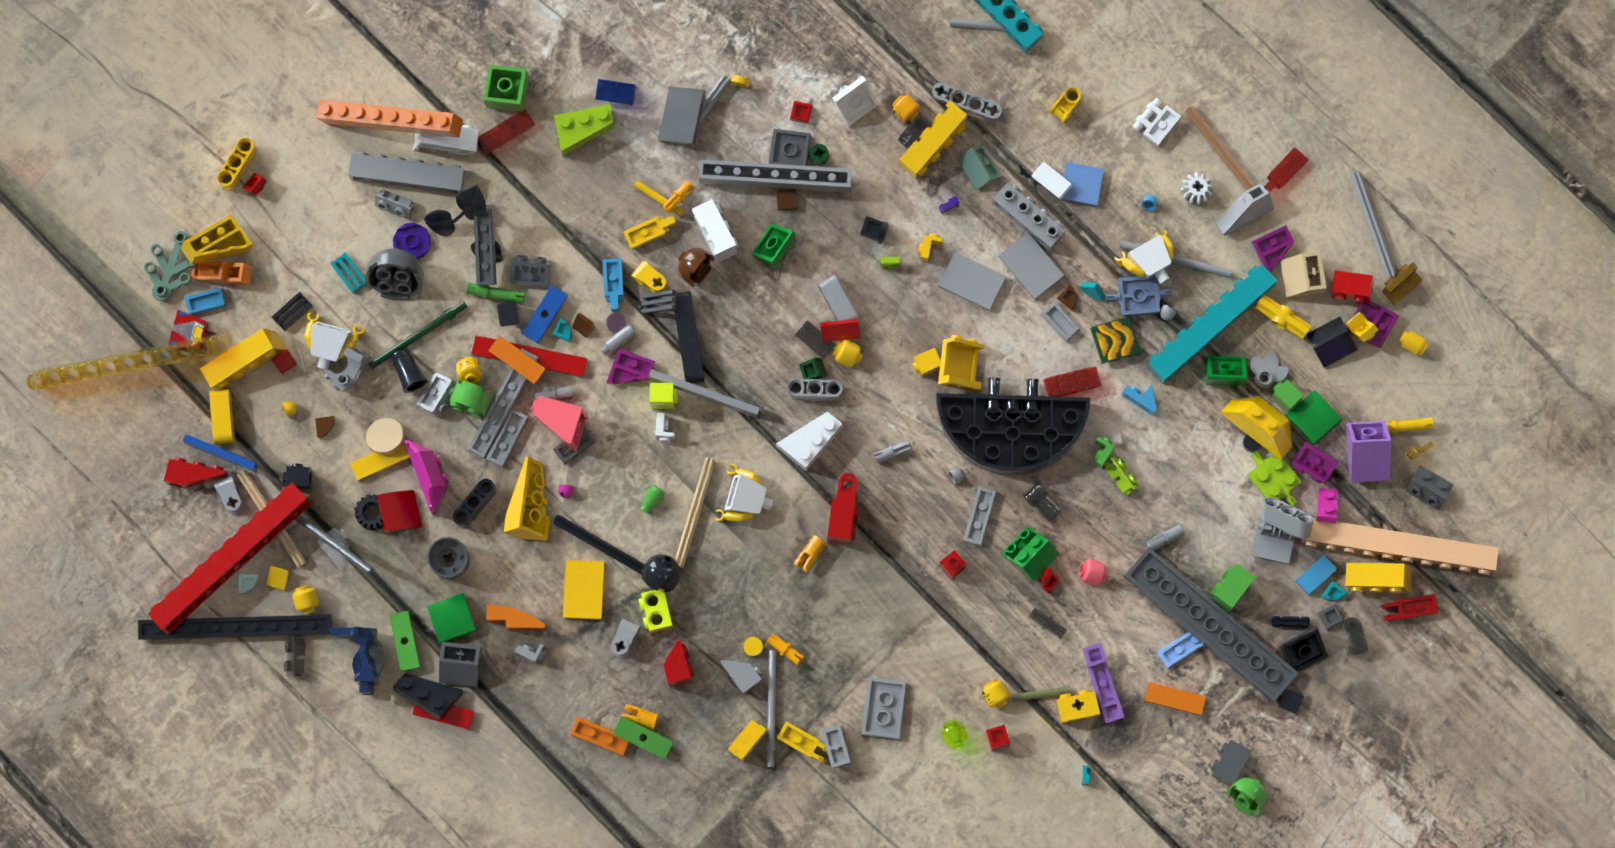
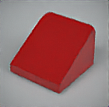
M285 349L271 359L281 374L297 365L288 349Z

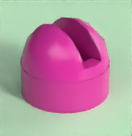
M559 484L560 496L563 498L571 497L574 492V486Z

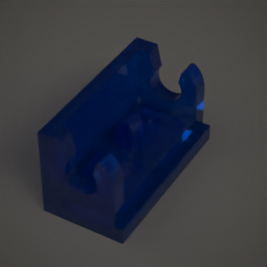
M598 79L595 100L633 105L637 85Z

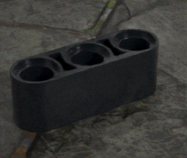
M486 478L480 480L454 511L453 521L458 527H468L494 497L496 486L492 480ZM486 484L492 486L491 491L488 493L482 492V487ZM473 499H478L479 505L475 508L470 507V502ZM460 514L467 515L465 522L457 521Z

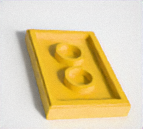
M566 560L563 618L602 620L604 561Z

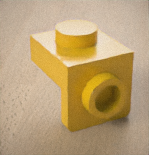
M925 235L924 242L919 244L918 249L921 262L928 263L931 244L943 246V238H940V235Z
M1360 312L1346 323V326L1353 335L1362 342L1371 340L1378 331V328L1373 323L1367 321Z

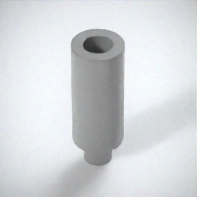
M628 324L605 341V346L600 350L604 355L608 352L614 353L637 335Z

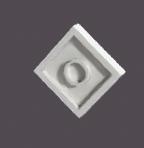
M863 76L849 86L844 85L845 89L841 87L839 94L832 98L848 126H851L879 105L867 80Z

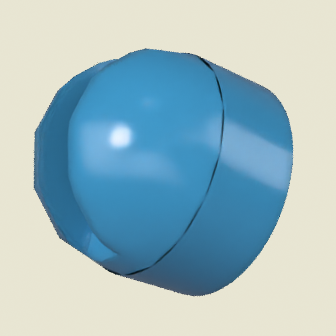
M1151 194L1145 196L1142 207L1147 211H1154L1158 205V198Z

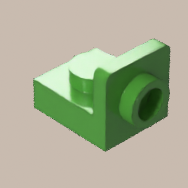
M1098 437L1095 442L1104 448V450L1099 449L1094 457L1097 460L1095 465L1102 469L1115 447L1112 445L1113 442L1106 437Z

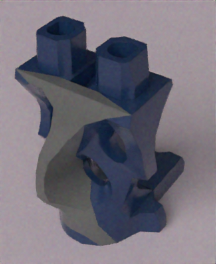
M363 627L329 628L331 636L346 638L360 644V648L352 662L355 674L354 681L359 685V693H362V695H374V685L379 684L378 679L385 660L383 645L377 638V629Z

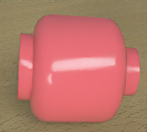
M1087 559L1081 563L1078 576L1083 583L1099 586L1107 580L1108 571H1106L1104 563Z

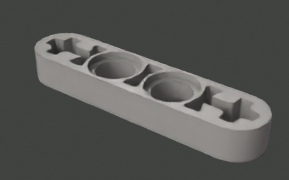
M937 83L932 89L933 98L941 103L947 104L950 101L947 100V95L945 94L937 95L938 92L936 90L943 88V92L946 94L952 91L950 100L961 110L990 121H996L1001 117L1002 108L996 102L945 83ZM960 94L964 100L961 103H955L953 96ZM972 101H979L981 107L978 110L972 109L970 106ZM984 104H987L986 108L989 110L996 108L997 113H995L994 116L990 115L991 112L986 109L985 113H982L984 109Z

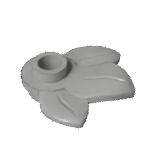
M1275 352L1266 355L1262 360L1254 356L1250 363V368L1255 374V383L1261 388H1268L1273 382L1282 381L1287 376L1289 370L1286 366H1278V358ZM1261 376H1266L1268 380L1263 382Z

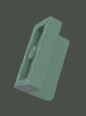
M983 144L971 147L958 158L959 163L976 190L981 189L988 182L998 180L1002 176Z

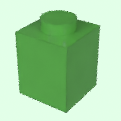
M1288 380L1284 383L1280 381L1273 388L1275 392L1272 397L1287 412L1304 396Z

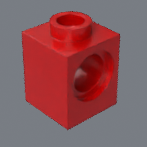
M953 550L940 561L939 566L952 580L967 567V564Z

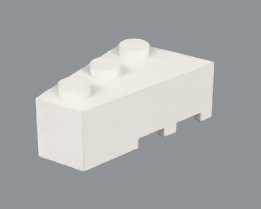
M463 125L460 138L415 133L413 151H419L420 147L431 148L430 152L437 153V150L448 151V154L472 156L477 150L479 130L473 129L474 127L470 125Z
M710 200L693 208L692 214L715 257L716 263L737 254V247L739 245L735 237H732L729 232L731 229L726 220L723 221L720 215L722 210L719 204H714L713 200Z
M826 412L776 443V448L803 470L807 471L842 429V423L829 412Z

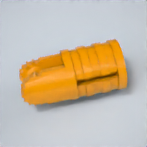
M813 535L794 564L799 567L807 559L803 565V570L808 573L824 551V548L827 547V544Z
M626 704L624 709L631 714L637 715V717L626 713L622 714L623 717L648 729L655 730L659 714Z

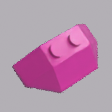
M406 440L404 442L429 510L434 515L437 513L446 494V484L449 483L446 473H441L439 468L442 465L439 455H435L430 449Z

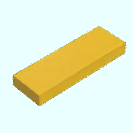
M404 442L392 454L380 455L374 452L351 462L350 465L357 481H361L410 459Z

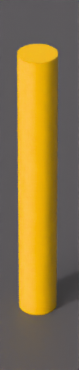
M638 180L635 182V188L663 206L668 201V199ZM677 206L673 212L681 217L685 210Z

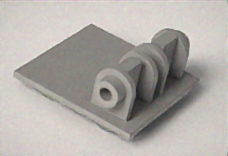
M1259 518L1251 556L1289 564L1296 536Z

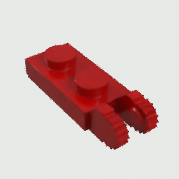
M1435 594L1396 600V602L1381 605L1382 609L1387 610L1397 607L1398 614L1384 616V621L1438 614Z

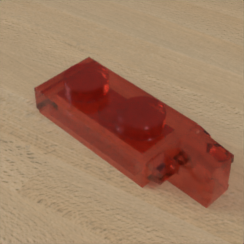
M1294 147L1269 173L1267 177L1269 182L1264 188L1269 193L1275 187L1278 189L1283 188L1309 159Z

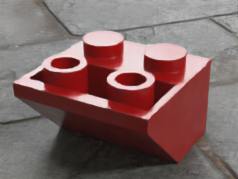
M681 640L675 643L663 664L670 688L691 683V677L695 676L691 663H687L686 658H690L686 644L682 645Z

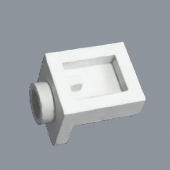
M657 413L655 436L660 442H671V440H675V433L664 432L668 430L669 419H666L665 413Z

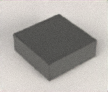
M1336 604L1318 612L1326 630L1344 622Z

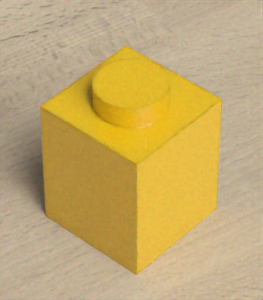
M932 348L914 356L912 366L915 373H919L922 378L940 370L941 360L936 349Z

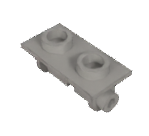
M380 190L375 195L376 207L383 211L391 212L398 217L410 219V213L415 207V204L412 203L413 201L403 197L395 201L397 195L386 190Z

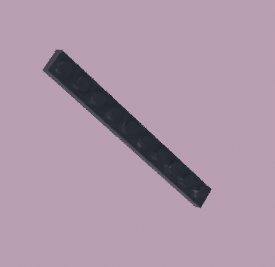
M332 615L185 619L168 635L153 620H138V640L331 635L329 628H332Z

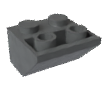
M442 642L439 659V683L478 687L482 647Z

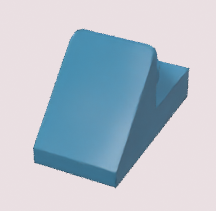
M1150 384L1143 396L1136 387L1126 385L1121 395L1154 416L1157 408L1152 384Z

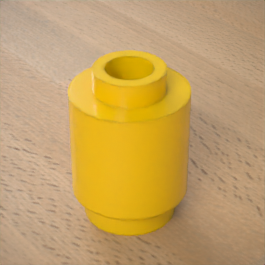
M1409 330V332L1404 331L1399 339L1402 342L1401 347L1420 356L1429 344L1425 341L1424 337L1412 330Z

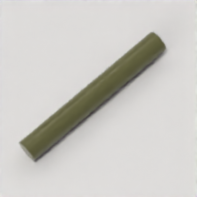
M1070 686L1012 694V701L1017 702L1071 693Z

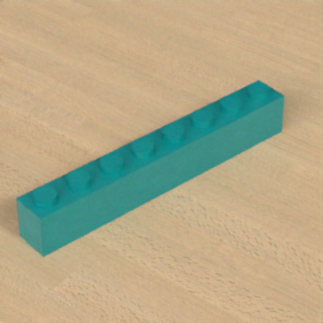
M1262 264L1258 268L1256 266L1251 268L1247 273L1248 277L1244 280L1240 278L1233 285L1235 288L1231 292L1225 291L1219 297L1220 301L1216 305L1212 303L1205 309L1206 314L1202 317L1198 315L1191 322L1192 326L1189 329H1182L1177 334L1178 338L1174 342L1170 340L1163 346V352L1160 354L1155 353L1149 359L1148 368L1162 384L1276 285V278Z

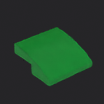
M1315 390L1286 414L1290 422L1313 445L1319 442L1342 421V418Z
M464 593L427 605L439 644L477 632Z

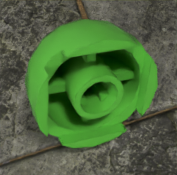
M1247 777L1238 779L1227 791L1228 798L1230 799L1232 796L1234 799L1233 805L1241 812L1250 816L1255 813V816H1258L1267 803L1266 790L1263 787V783L1258 779Z

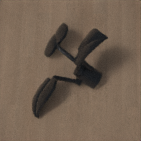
M475 185L461 191L457 195L456 203L463 211L455 219H452L448 211L434 210L425 216L424 221L426 225L441 236H449L455 231L453 223H456L462 216L465 215L469 220H474V215L482 216L486 212V202L479 186ZM495 240L496 262H500L503 260L502 250ZM473 242V243L471 244V251L473 252L474 255H475V242Z

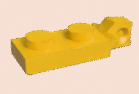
M673 215L666 219L663 216H657L623 233L631 250L666 235L670 232L669 228L677 225V222Z

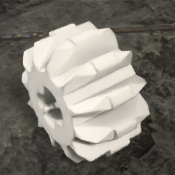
M1195 172L1194 178L1189 174L1187 175V180L1182 182L1184 187L1181 188V192H1185L1183 198L1187 199L1190 197L1189 203L1191 204L1193 200H1196L1197 205H1200L1201 200L1206 203L1207 197H1211L1213 194L1211 190H1213L1214 186L1209 184L1211 182L1210 178L1204 179L1205 173L1199 177L1198 172ZM1195 185H1197L1200 189L1199 192H1197L1196 188H1194Z

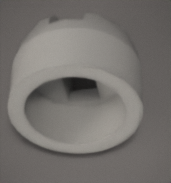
M1165 304L1160 310L1161 318L1166 321L1173 319L1177 313L1176 310Z
M953 468L948 471L953 484L956 485L964 479V471L962 469Z

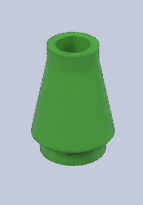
M652 485L651 488L648 487L640 509L650 514L664 499L665 492L655 485Z

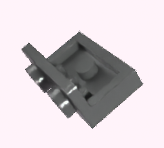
M1420 465L1405 491L1439 510L1454 484Z

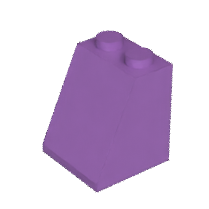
M1386 421L1347 423L1348 473L1351 482L1363 483L1366 481L1382 482L1390 480L1391 438Z

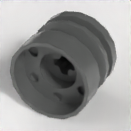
M442 537L434 541L427 553V561L431 570L444 579H456L462 576L470 562L469 553L464 544L452 537ZM452 554V558L454 559V561H449L448 564H446L445 556H450Z

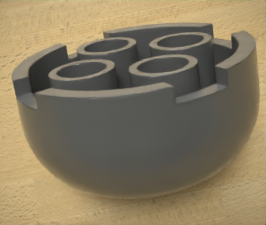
M397 248L385 249L376 253L369 261L365 275V282L370 290L374 289L381 293L380 297L395 301L409 300L411 296L416 293L419 294L424 279V271L420 261L410 252ZM394 279L398 280L396 286L398 292L392 291Z

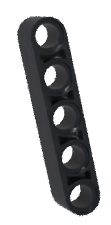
M691 292L676 293V310H674L685 381L689 383L703 382L705 379Z

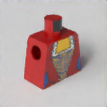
M177 310L168 345L173 349L202 350L204 342L215 343L217 333L207 331L209 324L206 321Z

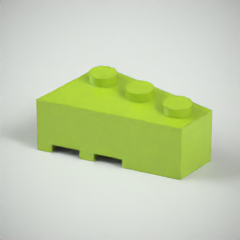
M610 104L554 115L563 157L576 148L584 146L585 143L592 139L595 140L615 128Z

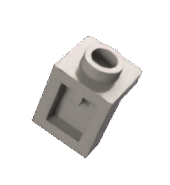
M541 643L536 653L533 652V648L525 644L523 647L518 645L514 651L516 655L536 665L538 661L544 659L546 654L545 646Z

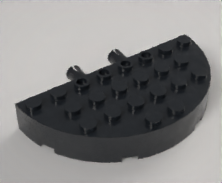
M994 377L988 378V395L936 393L938 418L950 444L972 464L981 469L1003 475H1023L1037 472L1051 466L1064 457L1073 448L1084 429L1091 400L1088 397L1038 396L1039 379L1033 380L1032 387V378L1026 379L1027 396L1000 395V378L996 377L995 385H993Z

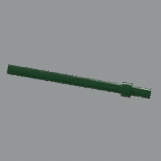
M463 301L452 309L448 308L444 311L443 315L369 362L368 365L371 369H374L391 358L395 352L405 349L447 320L451 321L456 317L455 315L467 308L466 303Z

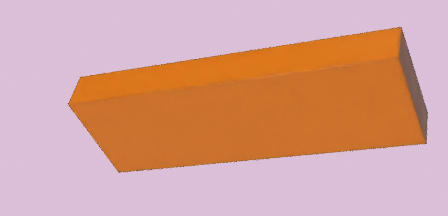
M501 336L497 338L488 350L534 385L546 371L543 366Z
M1149 682L1144 701L1201 716L1206 696Z
M578 716L570 733L571 736L623 757L630 744L629 741L614 735L612 730Z

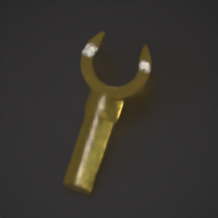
M1430 442L1419 449L1412 446L1406 455L1414 460L1423 451L1432 447L1433 444Z

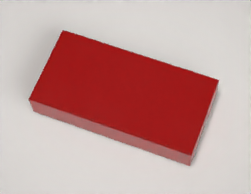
M858 319L820 323L822 342L860 338Z

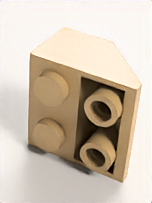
M1321 251L1303 253L1280 261L1286 298L1322 294L1325 292L1327 287Z

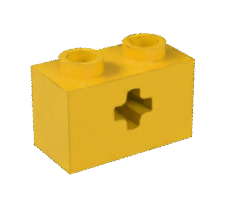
M1090 689L1079 691V695L1071 696V693L1060 695V699L1056 700L1061 724L1099 716L1100 711L1095 691L1090 692ZM1075 701L1083 705L1080 710L1073 708Z

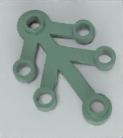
M179 231L174 235L175 245L168 263L164 257L163 248L159 244H154L151 247V253L156 256L164 273L162 280H160L156 272L157 267L153 262H147L144 265V270L150 275L154 283L152 295L159 301L167 300L172 290L182 285H188L192 281L191 276L184 272L180 274L179 279L169 283L172 276L190 267H196L198 264H189V260L186 257L184 262L176 265L184 241L190 238L184 231ZM183 235L184 239L178 241L179 236ZM155 248H160L158 253H154ZM153 265V269L148 271V266ZM188 276V280L183 282V277ZM160 288H164V292L162 294L158 293Z

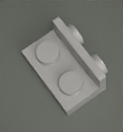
M435 372L416 405L442 419L450 407L449 400L456 383Z

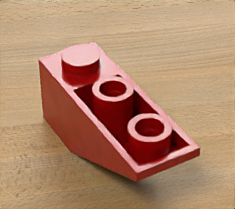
M175 457V460L169 459L163 481L168 485L188 488L226 478L228 474L220 466L212 465V468L205 467V464L194 461L191 464L186 463V459Z

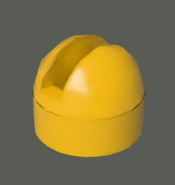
M286 401L282 403L286 417L293 416L296 413L297 405L294 402Z

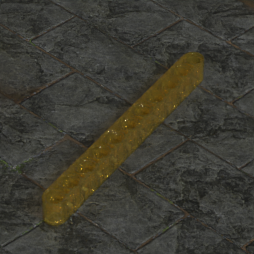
M218 334L38 369L27 377L26 384L32 390H39L225 353L231 347L232 340L227 334ZM218 340H223L226 343V348H221L218 345ZM200 343L207 346L206 352L200 350ZM181 347L187 348L189 354H182ZM162 351H168L170 359L164 358ZM144 354L150 355L152 361L146 362L144 360ZM125 358H130L133 361V366L127 365ZM107 361L114 364V370L107 367ZM93 365L96 368V373L90 372L88 366ZM70 369H75L78 373V376H72L70 373ZM52 372L59 375V380L52 378ZM33 376H38L41 380V383H35L33 380Z

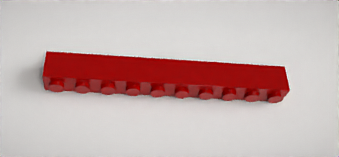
M293 483L285 486L276 498L271 499L263 510L253 515L252 520L242 525L232 538H228L223 543L220 549L212 552L209 558L203 564L198 565L189 577L182 579L178 587L169 591L160 603L155 604L148 615L168 635L311 505V502Z

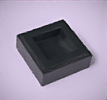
M1285 689L1278 707L1296 715L1304 696Z

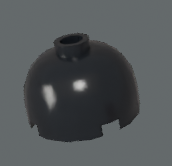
M657 554L650 557L641 569L643 581L654 590L658 591L659 588L665 589L664 592H670L675 589L681 574L679 564L672 557L665 554Z

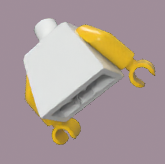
M1163 230L1164 235L1162 236L1156 232L1155 238L1130 251L1127 257L1124 252H1121L1122 259L1115 257L1117 265L1123 266L1133 274L1145 277L1146 279L1155 275L1160 284L1169 280L1170 278L1165 269L1171 265L1173 260L1174 246L1167 237V231Z
M309 313L307 315L309 323H307L304 338L307 347L311 350V355L320 357L317 367L329 369L330 360L337 362L340 358L346 357L343 354L346 347L354 349L359 337L364 335L365 328L361 332H357L358 324L353 327L354 334H351L352 331L321 323L318 313L317 317L312 320V314Z
M730 464V467L735 468V471H727L730 477H734L725 506L727 513L718 509L715 512L722 513V517L714 519L718 522H723L725 519L727 521L741 522L752 519L756 514H760L761 508L770 510L773 500L765 497L767 488L762 486V481L754 472L742 468L738 469L735 464Z

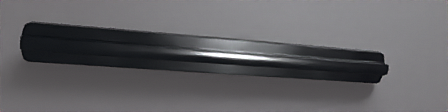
M560 515L555 517L554 525L643 575L641 569L644 563Z

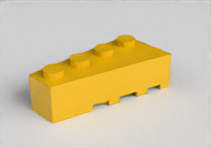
M262 328L201 367L200 370L210 388L222 390L230 382L243 377L246 373L268 362L286 348L276 331Z

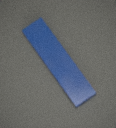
M185 435L183 439L186 445L254 473L258 469V465L255 462L189 435Z

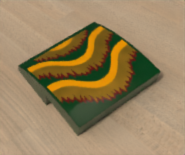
M1130 317L1090 328L1101 364L1118 361L1121 358L1141 353Z

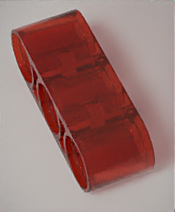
M1096 366L1048 377L1043 380L1047 396L1062 397L1101 386Z

